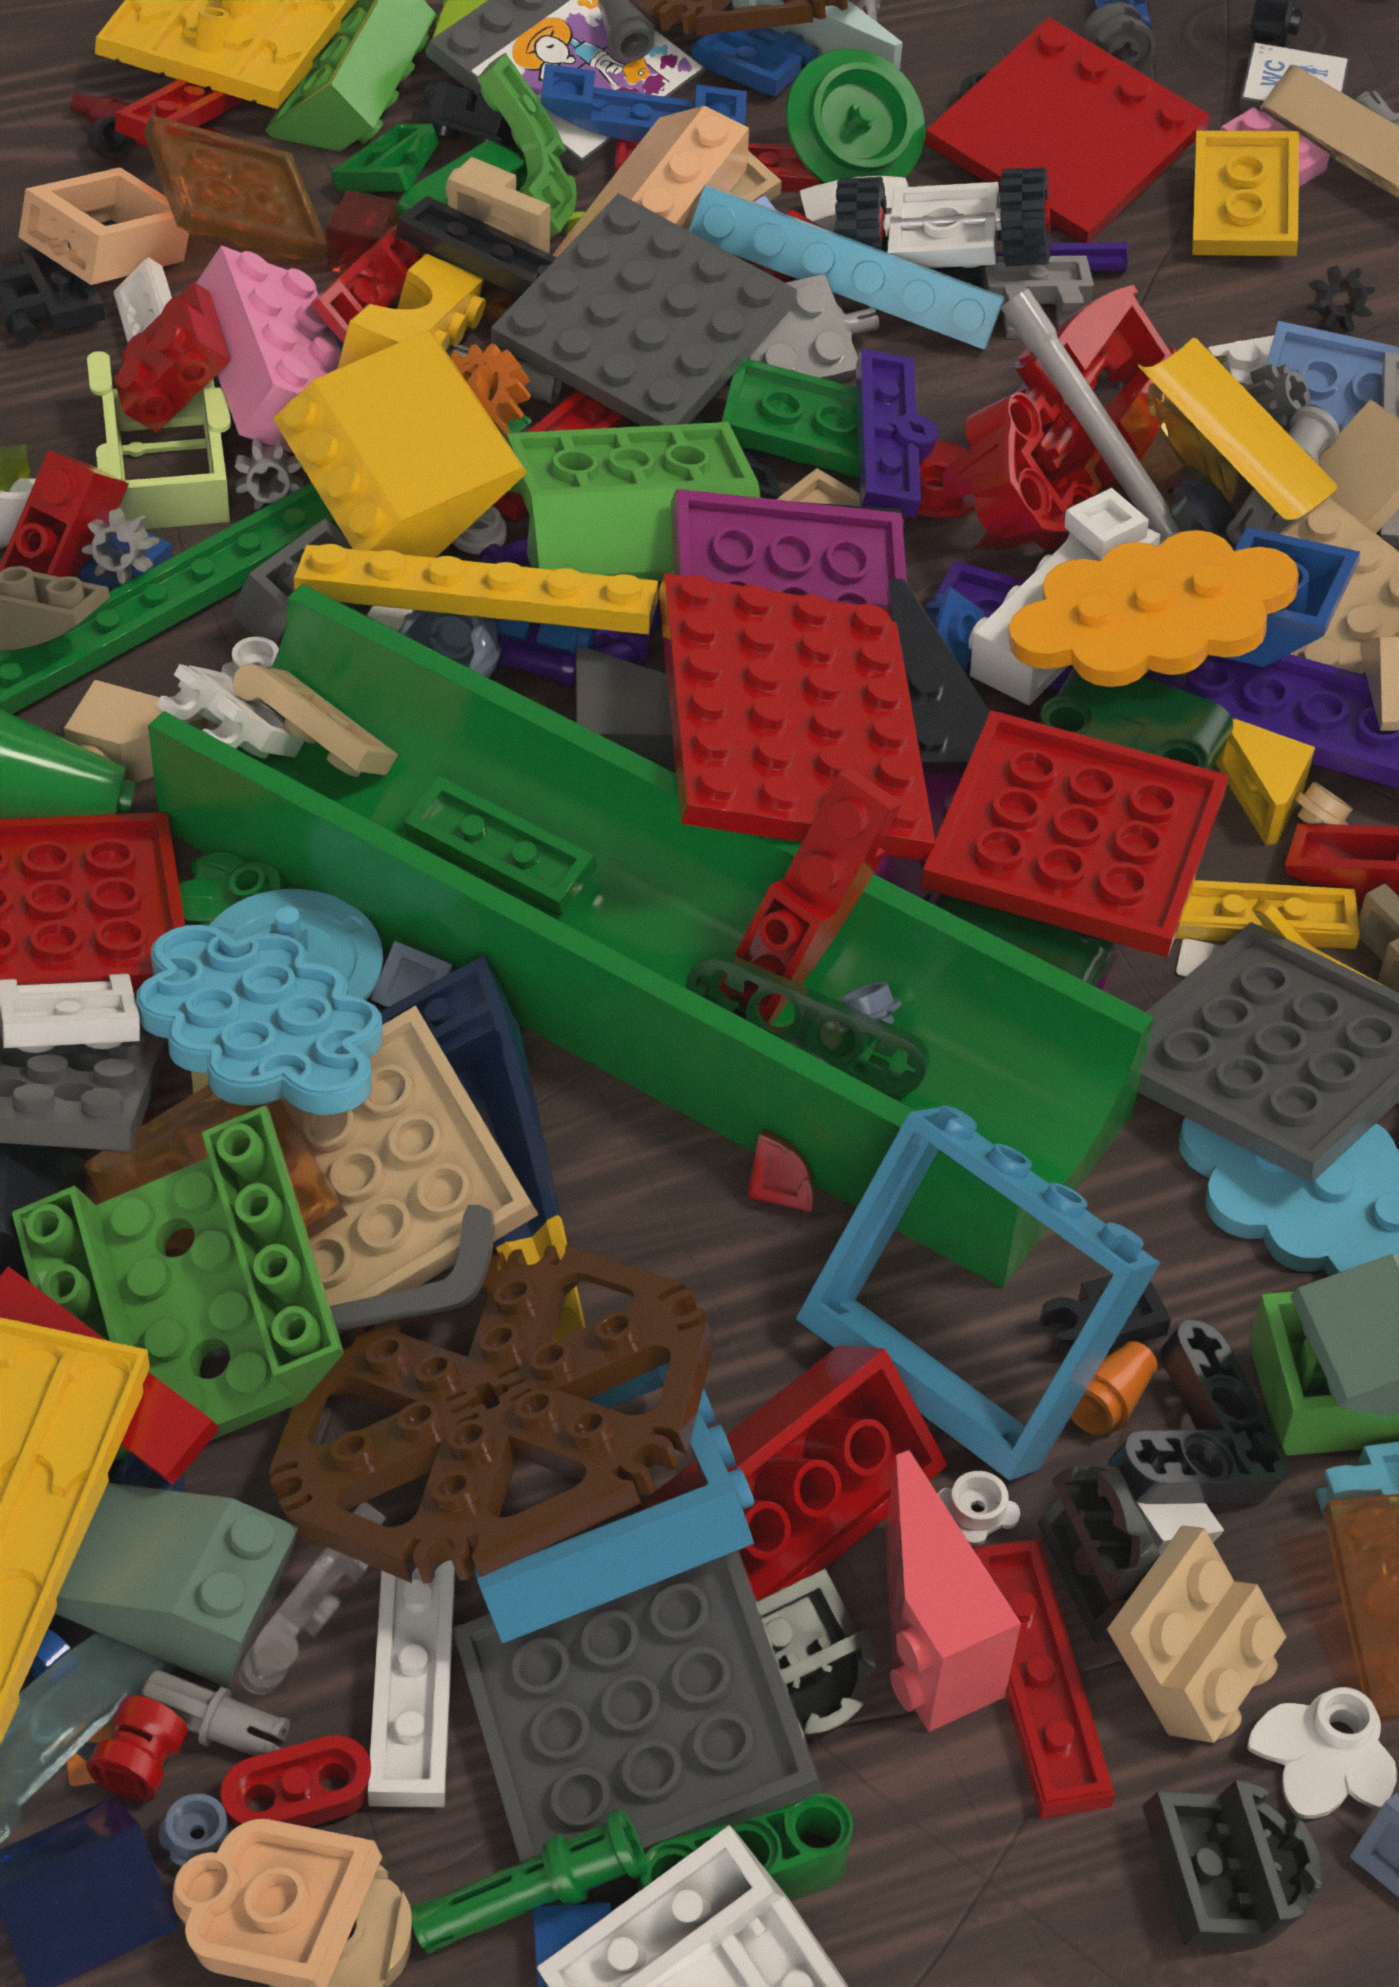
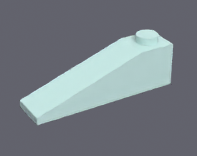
M732 0V7L734 9L765 4L772 6L785 4L781 0ZM847 0L848 9L844 11L836 6H825L826 18L822 20L813 17V23L769 27L783 34L786 31H791L803 36L805 43L818 48V56L838 49H859L886 59L900 70L903 42L849 0Z

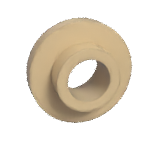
M1313 782L1306 793L1299 791L1294 799L1303 806L1297 816L1307 824L1349 825L1345 820L1353 808L1321 785Z

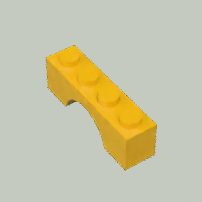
M425 254L408 269L397 309L369 304L349 322L337 369L426 330H430L437 337L445 351L451 345L457 347L465 331L468 328L474 330L482 318L486 299L481 298L480 294L485 279L463 268Z

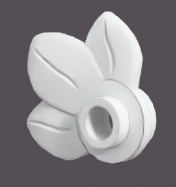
M1339 1687L1322 1693L1314 1699L1311 1705L1296 1703L1277 1705L1256 1723L1247 1744V1748L1251 1753L1285 1766L1282 1774L1283 1796L1292 1813L1301 1819H1315L1327 1816L1339 1808L1349 1794L1360 1803L1380 1810L1384 1802L1391 1797L1397 1782L1395 1761L1378 1741L1381 1732L1379 1715L1371 1700L1360 1691L1352 1688ZM1333 1722L1345 1723L1352 1729L1354 1734L1339 1732L1330 1724Z

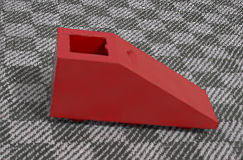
M48 450L0 563V572L8 567L23 566L30 568L33 572L47 575L76 577L92 556V554L82 553L81 549L91 544L95 537V534L90 531L87 525L89 522L99 519L110 526L109 513L111 510L119 508L129 483L84 461Z

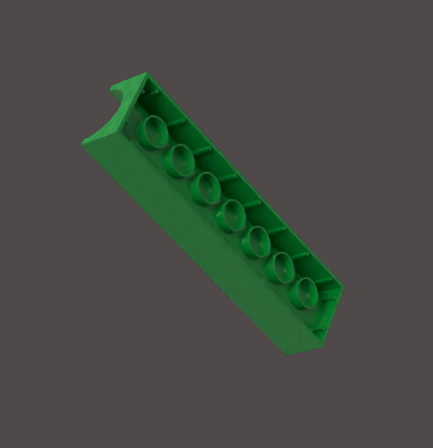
M304 584L300 585L288 596L285 630L271 668L285 670L397 753L398 756L387 775L361 772L359 777L348 775L334 767L327 760L326 757L330 751L318 742L312 744L304 741L295 758L269 753L268 757L263 759L247 752L240 746L235 749L166 711H163L148 725L158 812L168 813L171 835L206 854L230 852L238 855L246 863L254 861L269 863L278 870L284 883V889L319 891L330 894L357 908L371 921L378 932L382 948L387 953H390L394 941H397L458 967L457 969L484 955L495 967L512 1015L519 1025L756 1153L758 1138L762 1129L782 1136L792 1143L804 1156L812 1171L816 1187L855 1208L860 1203L909 1112L942 1107V1105L956 1108L971 1117L977 1124L975 1131L992 1144H1004L1025 1155L1032 1163L1030 1170L1049 1184L1059 1183L1074 1191L1079 1188L1133 1115L1154 1016L874 874L837 935L802 985L838 1001L841 996L859 987L876 982H887L892 997L894 999L900 998L901 1006L892 1012L894 1019L892 1025L912 1033L921 1039L928 1049L930 1059L928 1072L918 1088L911 1093L901 1096L884 1094L686 989L687 976L700 959L716 952L735 954L770 885L784 878L802 842L681 824L676 773ZM264 703L267 707H269L271 710H273V711H274L276 714H278L281 718H283L284 720L286 719V718L283 717L281 714H279L276 710H274L272 707H270L268 704ZM438 776L595 856L597 869L563 915L407 835L404 820ZM717 969L711 977L702 976V979L710 984L708 995L719 999L724 993L717 988L725 974L722 970ZM789 1001L776 1019L769 1024L776 1027H785L793 1023L795 1009L792 1002ZM740 1004L736 1007L737 1010L746 1013V1009ZM839 1020L828 1021L821 1026V1042L831 1052L838 1054L847 1053L855 1047L856 1038L851 1027H842ZM869 1034L868 1044L856 1062L867 1066V1061L873 1054L890 1063L888 1074L892 1077L899 1078L904 1070L915 1073V1069L907 1064L909 1053L898 1048L892 1057L875 1052L873 1048L879 1038ZM941 1150L935 1156L895 1228L900 1233L1001 1288L1005 1287L1048 1229L1046 1225Z

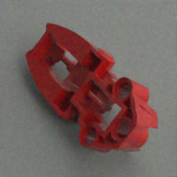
M1134 285L1116 289L1086 304L1059 327L1057 336L1092 390L1097 385L1096 377L1103 369L1113 383L1129 381L1105 407V410L1140 462L1151 446L1162 424L1170 399L1138 365L1143 367L1155 366L1177 351L1174 347L1166 346L1134 297L1138 293ZM1025 348L1014 364L1015 370L1023 380L1022 385L1017 392L968 415L965 422V432L971 449L943 470L945 501L969 494L974 495L977 516L981 524L988 531L976 547L986 550L1000 551L1035 542L1046 551L1060 548L1067 541L1070 534L1064 528L1066 510L1096 496L1098 491L1114 489L1120 486L1036 356Z

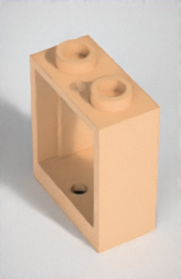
M115 168L26 188L18 237L88 284L93 285L130 275L147 257L159 263L162 267L183 262L193 213L122 168ZM113 220L117 224L104 226L101 222Z

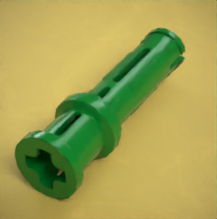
M620 1808L608 1813L606 1823L568 1839L562 1833L548 1838L546 1844L542 1845V1853L530 1857L526 1861L463 1885L440 1897L411 1906L412 1927L421 1947L426 1949V1953L431 1954L438 1951V1949L455 1943L457 1940L474 1933L477 1934L558 1899L564 1904L570 1902L572 1905L587 1900L588 1890L628 1874L632 1879L647 1875L648 1867L644 1849L628 1814Z

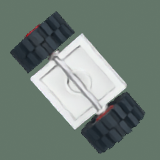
M1046 167L1002 169L1000 197L998 182L894 188L891 214L886 213L887 200L881 176L839 179L836 188L837 203H835L837 234L927 268L959 266L973 268L980 265H995L998 230H1001L1002 249L1006 267L1049 264L1051 217Z

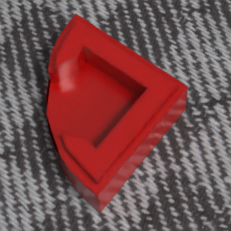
M762 1129L758 1138L747 1198L812 1212L815 1206L816 1188L812 1171L806 1159L787 1139Z

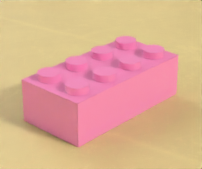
M221 245L196 282L210 292L231 360L217 376L238 434L250 439L257 438L262 443L274 446L278 439L282 438L284 439L283 450L293 453L272 418L312 380L337 370L342 351L339 348L333 331L310 305L318 296L314 281L307 274L298 269L291 268L285 270L269 264L253 252L244 251L240 253Z

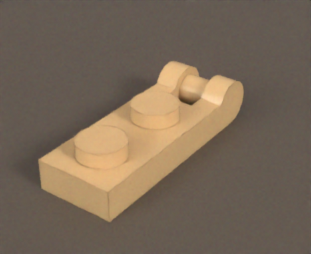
M245 664L235 672L233 689L239 698L245 701L268 704L286 718L283 727L288 732L305 742L312 744L318 742L330 751L326 758L337 769L354 777H359L361 772L387 775L398 754L289 672L275 668L267 669L254 664Z

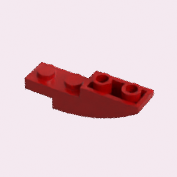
M852 768L839 772L784 878L770 885L734 956L802 985L846 921L886 853L880 848V845L902 804ZM725 973L717 988L722 992L729 991L744 997L740 1005L746 1009L748 1001L759 985L750 981L747 989L741 993L725 984L727 973ZM776 993L765 996L760 1004V1011L764 1020L767 1023L773 1022L790 999Z

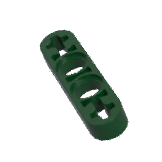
M723 952L710 953L700 959L687 976L686 989L884 1094L892 1096L907 1095L918 1088L928 1072L930 1062L928 1049L922 1040L912 1033L880 1019H873L869 1017L870 1015L732 954ZM719 969L727 973L725 984L734 990L743 993L749 986L750 981L759 985V987L748 1001L746 1013L736 1008L744 997L725 991L719 999L713 998L708 995L710 984L703 980L702 976L711 977ZM776 993L790 999L795 1009L793 1023L785 1027H776L767 1023L760 1011L761 1000L765 996ZM833 1020L843 1021L848 1024L855 1033V1047L849 1052L841 1054L831 1052L825 1048L820 1037L823 1024ZM869 1034L879 1038L873 1048L875 1052L892 1057L898 1048L909 1053L907 1064L915 1069V1073L904 1070L899 1078L892 1077L888 1074L890 1063L873 1054L867 1061V1066L856 1062L868 1044Z

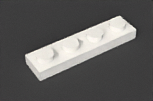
M451 1560L442 1563L436 1569L432 1583H423L417 1567L412 1574V1583L381 1571L370 1748L371 1775L368 1781L369 1806L445 1807L453 1641L452 1628L456 1570Z

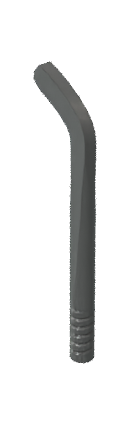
M480 1205L467 1206L463 1216L458 1257L453 1271L447 1278L393 1293L331 1305L330 1309L337 1332L454 1310L471 1302L482 1288L490 1264L494 1240V1215L492 1211ZM214 1349L203 1360H210L214 1357L220 1358L224 1357V1355L229 1356V1349Z

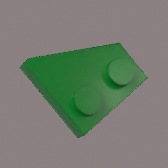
M396 124L330 172L337 190L360 191L362 195H372L380 191H407L411 188L439 143L432 124Z

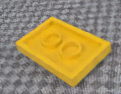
M1196 130L1192 255L1297 256L1299 131Z

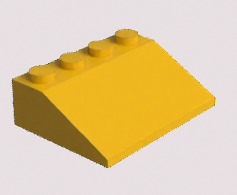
M426 330L312 380L272 418L350 546L356 550L375 552L394 550L404 555L436 558L528 473L437 337L430 330Z

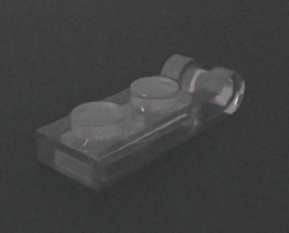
M367 1502L361 1503L353 1513L380 1525L387 1518ZM326 1547L257 1636L251 1649L239 1666V1679L247 1691L257 1695L272 1693L280 1685L286 1672L291 1668L298 1656L297 1637L304 1629L315 1638L341 1603L339 1599L331 1594L344 1576L356 1584L370 1565Z

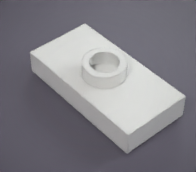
M149 257L146 260L144 259L114 290L127 342L134 335L142 333L162 313L164 306L172 299L162 265Z

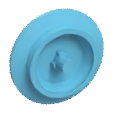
M281 889L259 893L228 907L209 925L230 935L235 941L259 933H277L299 941L308 951L309 963L328 965L344 974L348 980L349 996L367 1000L376 988L382 973L383 948L377 930L360 910L330 894L306 889Z

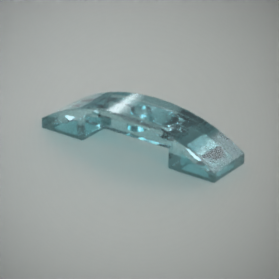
M97 1632L60 1658L19 1694L20 1703L0 1745V1844L23 1822L20 1807L112 1718L119 1703L125 1696H141L142 1688L153 1671L162 1670L173 1675L180 1667Z

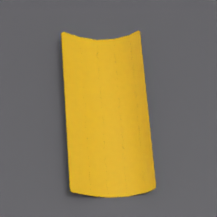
M1192 338L1180 350L1155 366L1143 367L1138 365L1282 518L1286 520L1300 518L1337 490V484L1197 338Z

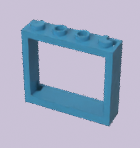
M946 1105L912 1111L907 1115L798 1313L796 1320L833 1348L838 1345L885 1348L919 1412L1011 1481L1040 1470L1156 1272L1160 1262L1142 1250L1144 1243L1134 1232L1116 1223L1105 1224L1085 1209L1088 1205L1087 1201L1079 1193L1059 1183L1049 1184L1030 1170L1032 1163L1025 1155L1004 1144L994 1145L975 1131L977 1128L976 1122L967 1114ZM939 1150L1114 1274L1026 1426L856 1300Z
M669 1362L588 1399V1401L610 1408L656 1389L663 1388ZM704 1388L689 1448L706 1486L528 1555L485 1576L480 1577L475 1567L474 1572L502 1644L754 1544L743 1509L754 1505L755 1501L742 1469L739 1468L731 1472L727 1471L728 1468L736 1466V1462L722 1426L719 1424L712 1428H707V1426L716 1423V1419ZM498 1403L490 1405L486 1409L493 1408L497 1406Z

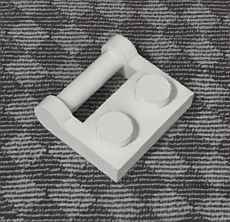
M109 974V981L17 985L16 979L0 980V1027L4 1048L17 1047L25 1052L39 1053L51 1050L56 1045L85 1044L95 1049H110L121 1045L122 1042L140 1041V1017L129 974Z

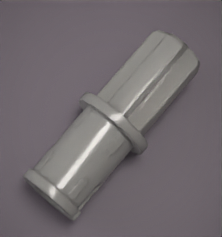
M162 1670L153 1671L141 1691V1696L158 1701L177 1713L188 1726V1731L199 1735V1744L209 1746L215 1741L254 1757L282 1749L274 1743L254 1736L256 1731L286 1741L290 1728L289 1719L274 1716L232 1699L230 1689L221 1687L217 1692H214Z

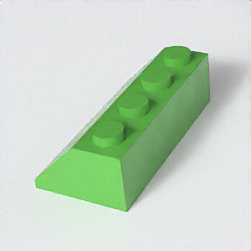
M358 0L342 19L340 29L314 58L310 71L277 109L265 131L272 138L339 152L357 140L361 144L368 142L383 125L380 119L382 113L398 98L397 85L414 69L415 64L411 61L413 56L419 53L430 40L427 31L437 14L424 0Z

